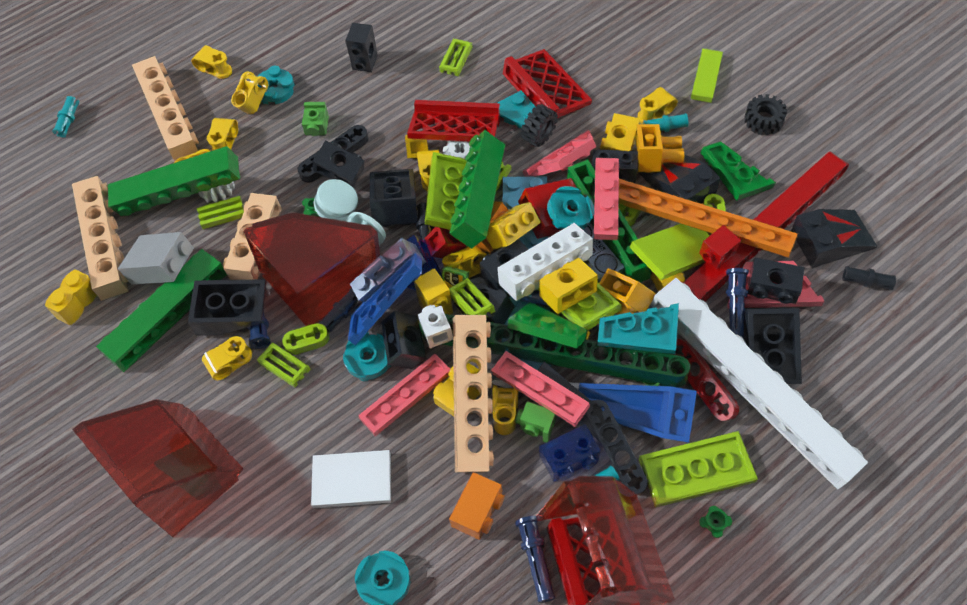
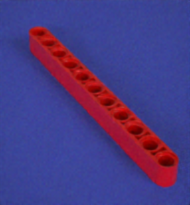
M831 151L826 153L753 220L785 229L796 219L797 215L802 214L842 177L849 164ZM740 242L737 252L717 269L712 264L706 262L683 283L688 285L691 292L699 300L706 302L728 282L729 275L726 274L727 269L743 268L745 262L752 260L762 249Z

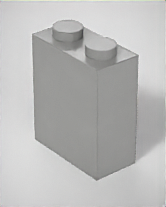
M182 232L140 235L118 267V270L131 284L174 282L194 247Z

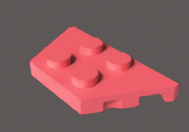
M590 131L583 132L523 170L524 176L536 177L558 170L564 171L572 166V162L577 159L581 160L591 154L590 151L597 147Z
M776 261L797 266L794 261ZM745 262L743 269L749 270V274L746 275V289L753 262ZM803 276L802 291L796 304H785L778 300L760 299L753 295H747L745 298V308L822 306L824 298L821 295L817 296L810 287L812 283L806 276Z

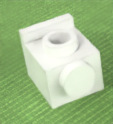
M429 305L422 310V313L418 314L430 348L453 340L451 327L442 306Z

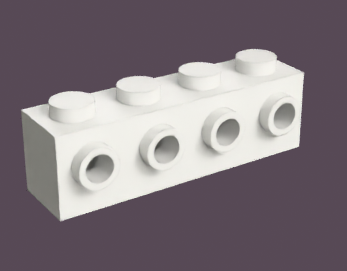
M573 223L498 267L499 285L518 301L539 288V280L546 274L556 271L566 263L572 262L577 258H580L582 261L588 260L593 255V238Z

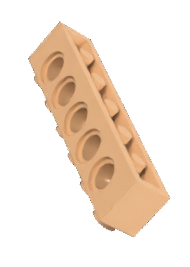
M153 56L133 64L132 67L174 161L196 153L198 151L196 144H199L195 132L190 133L189 131L193 128L188 117L183 118L186 112L181 103L177 104L180 99L175 89L171 90L174 86L170 77L164 76L168 73L163 62L158 63L156 57Z
M98 176L73 183L72 188L92 290L101 301L128 292L127 282L129 281L118 270V267L124 260V255L119 250L122 243L119 235L115 232V229H118V225L114 216H112L114 211L108 207L107 183H102Z
M455 315L453 318L455 473L488 472L489 466H493L494 462L493 451H489V440L493 439V426L488 424V414H492V399L488 398V388L492 386V375L487 373V363L491 362V348L487 347V338H490L491 326L490 322H486V315ZM466 338H476L478 341V347H468L466 344ZM468 362H475L478 365L479 372L477 374H471L467 371L466 364ZM469 387L478 389L479 398L477 400H472L467 396V389ZM473 412L479 416L480 423L478 426H472L468 423L467 416L469 413ZM471 438H475L480 442V450L477 453H473L468 449V441Z

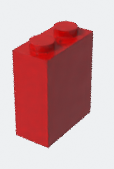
M572 178L524 189L518 203L521 205L530 202L541 222L532 229L537 239L554 235L563 230L553 225L552 218L547 210V204L552 194L558 188L564 186L577 188ZM570 205L567 206L570 211H575V209H571Z

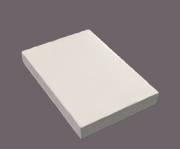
M390 450L313 456L311 506L313 508L391 503Z

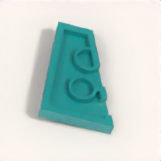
M679 303L657 309V307L650 308L647 311L634 314L629 312L600 318L597 346L675 354Z

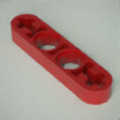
M677 339L676 351L672 355L684 358L691 357L687 359L690 366L694 362H697L700 366V373L697 376H693L689 371L688 382L697 391V394L717 419L725 421L736 418L739 413L737 401L702 356L685 339ZM677 346H683V347H684V348L682 349V353H683L684 355H682V354H677V352L679 351V348H678ZM708 382H712L716 388L712 396L705 392V386ZM724 404H729L730 407L727 409L729 414L722 413Z

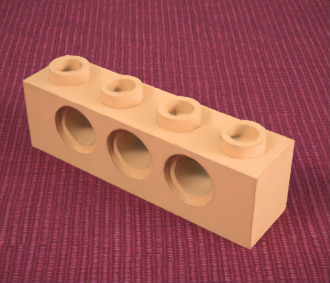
M251 193L249 200L245 202L242 219L237 224V233L230 243L229 255L223 262V269L230 280L258 279L266 256L265 247L270 245L282 209L277 196Z

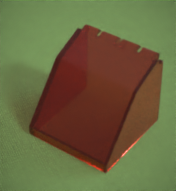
M292 212L252 223V226L244 230L259 272L264 274L262 275L263 278L266 279L267 283L305 326L319 323L333 309L332 305L335 302H339L348 293L349 289L352 288L350 283L380 256L378 232L370 225Z
M156 399L83 421L72 429L131 502L172 537L177 535L239 481L238 476L243 471V467L232 455H229L230 453L218 439L214 438V435L200 422L199 418L190 408L179 403Z
M578 476L573 480L564 481L536 517L538 521L577 514L583 534L594 533L593 536L587 537L585 541L592 561H603L604 565L595 568L602 591L585 605H663L675 600L637 494L613 476Z

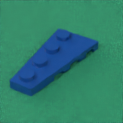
M414 253L351 314L348 340L356 345L403 293L412 281L418 279L422 273V258Z

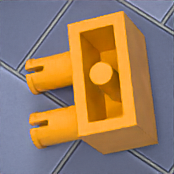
M637 124L635 147L636 151H638V172H661V165L663 163L684 162L682 136H662L659 124Z
M609 268L599 283L622 304V310L615 315L647 311L656 294L639 281Z

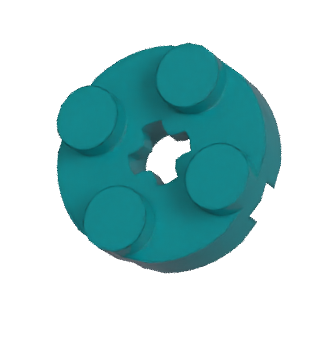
M271 66L268 70L263 71L257 76H263L268 80V89L261 100L264 104H269L268 102H275V104L283 103L294 93L295 83L292 75L288 71L280 69L279 66Z
M571 186L560 187L550 197L547 210L556 228L565 229L575 223L581 229H585L594 215L593 202L588 196L585 198L580 194L581 190ZM570 205L571 209H575V211H570L567 206Z
M367 332L356 345L350 341L347 342L343 361L348 372L360 381L365 382L383 375L391 367L387 363L382 335H374ZM365 352L369 354L374 353L371 359H363Z
M384 550L372 556L368 555L360 562L355 572L356 589L361 599L368 605H397L406 596L411 581L408 567L398 554ZM388 573L389 583L378 586L379 582L376 577Z

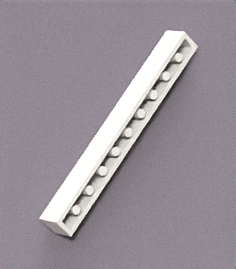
M675 278L655 294L651 303L653 308L657 307V309L679 303L677 332L837 489L848 483L868 463L863 458L860 450L851 446L843 438L839 430L831 427L818 410L811 408L797 390L789 387L778 372L773 371L758 353L753 352L746 345L741 336L735 335L722 318L713 314L709 310L708 305L691 292L688 285L681 283Z

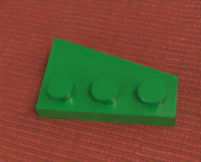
M721 141L703 147L700 152L736 201L773 189L776 184L771 178L765 179L759 174L760 170L755 166L749 167L741 161L742 157Z
M531 302L508 319L507 327L573 348H578L587 339L588 331Z

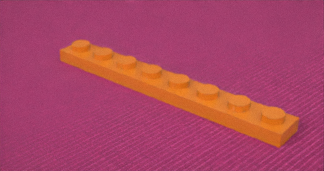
M619 179L618 204L709 233H714L724 225L741 239V243L788 258L797 239V233Z

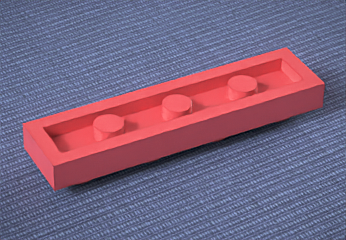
M596 158L594 239L618 240L619 159Z
M505 351L491 370L493 375L574 427H576L590 407L589 402Z
M436 354L432 355L358 415L359 419L376 437L432 391L440 382L449 377L450 368Z

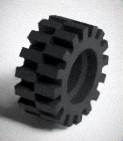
M761 94L758 95V98L753 97L752 101H749L744 116L747 128L752 127L751 131L755 132L757 130L759 135L765 132V136L769 135L770 131L772 134H775L777 130H781L786 118L787 109L786 104H782L783 101L781 99L776 100L777 96L773 95L772 98H769L770 94H766L765 97ZM766 112L773 117H763L759 113Z
M538 104L532 109V113H528L529 117L525 118V124L521 128L523 129L521 137L536 147L544 145L545 141L549 140V135L553 134L552 130L556 128L555 124L558 122L557 112L543 104Z

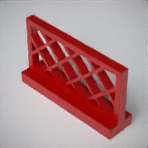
M545 49L516 60L512 56L505 58L503 75L518 92L522 90L535 106L543 104L557 112L559 118L591 105L592 99ZM543 57V59L547 63H542L535 60ZM521 65L531 66L530 70L524 69ZM533 67L545 69V72L533 71ZM547 71L557 72L559 76L547 74ZM532 77L543 79L542 83L534 81ZM545 80L557 82V85H550L544 82ZM559 83L567 84L571 89L559 87ZM543 90L555 92L554 96L546 94ZM557 93L569 95V98L557 97L556 95ZM571 96L580 97L582 100H571ZM555 103L564 104L567 107L559 109Z
M415 100L414 114L407 132V138L470 142L473 136L481 134L484 130L496 137L497 127L500 124V104Z
M610 510L562 520V517L551 519L546 529L568 605H594L595 603L598 605H609L598 598L604 586L618 594L613 605H618L621 597L632 603V605H640ZM606 520L608 532L605 536L591 528L595 521ZM576 525L585 531L580 542L569 535L567 527ZM588 533L602 541L597 552L582 544ZM604 544L615 549L617 556L614 562L599 554ZM579 549L593 557L588 568L579 564L576 560L575 555ZM596 559L610 567L604 579L590 570ZM613 570L624 578L625 583L622 589L607 581ZM587 575L601 584L596 595L585 590L583 582Z

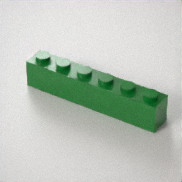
M486 130L479 135L473 136L469 142L470 149L465 158L467 162L462 171L463 179L458 188L459 196L454 204L456 207L455 213L451 218L450 234L471 249L487 238L505 144Z
M226 146L108 184V207L120 216H129L134 212L148 210L151 207L167 204L182 197H189L198 192L209 191L214 187L228 185L231 182L240 180L238 156Z
M589 160L568 167L567 179L572 178L576 187L581 190L580 194L585 198L588 196L594 205L595 170ZM618 208V240L602 241L625 267L623 275L641 283L651 278L652 271L630 248L631 243L638 238ZM593 215L592 219L590 220V222H591V224H592L593 227H594V215Z
M201 249L182 267L174 282H165L162 286L158 287L145 302H142L132 314L121 321L119 326L109 335L105 336L96 346L98 350L124 373L190 311L194 281L222 280L227 276L221 262Z

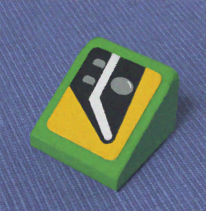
M448 266L443 268L442 279L448 288L469 277L468 271Z

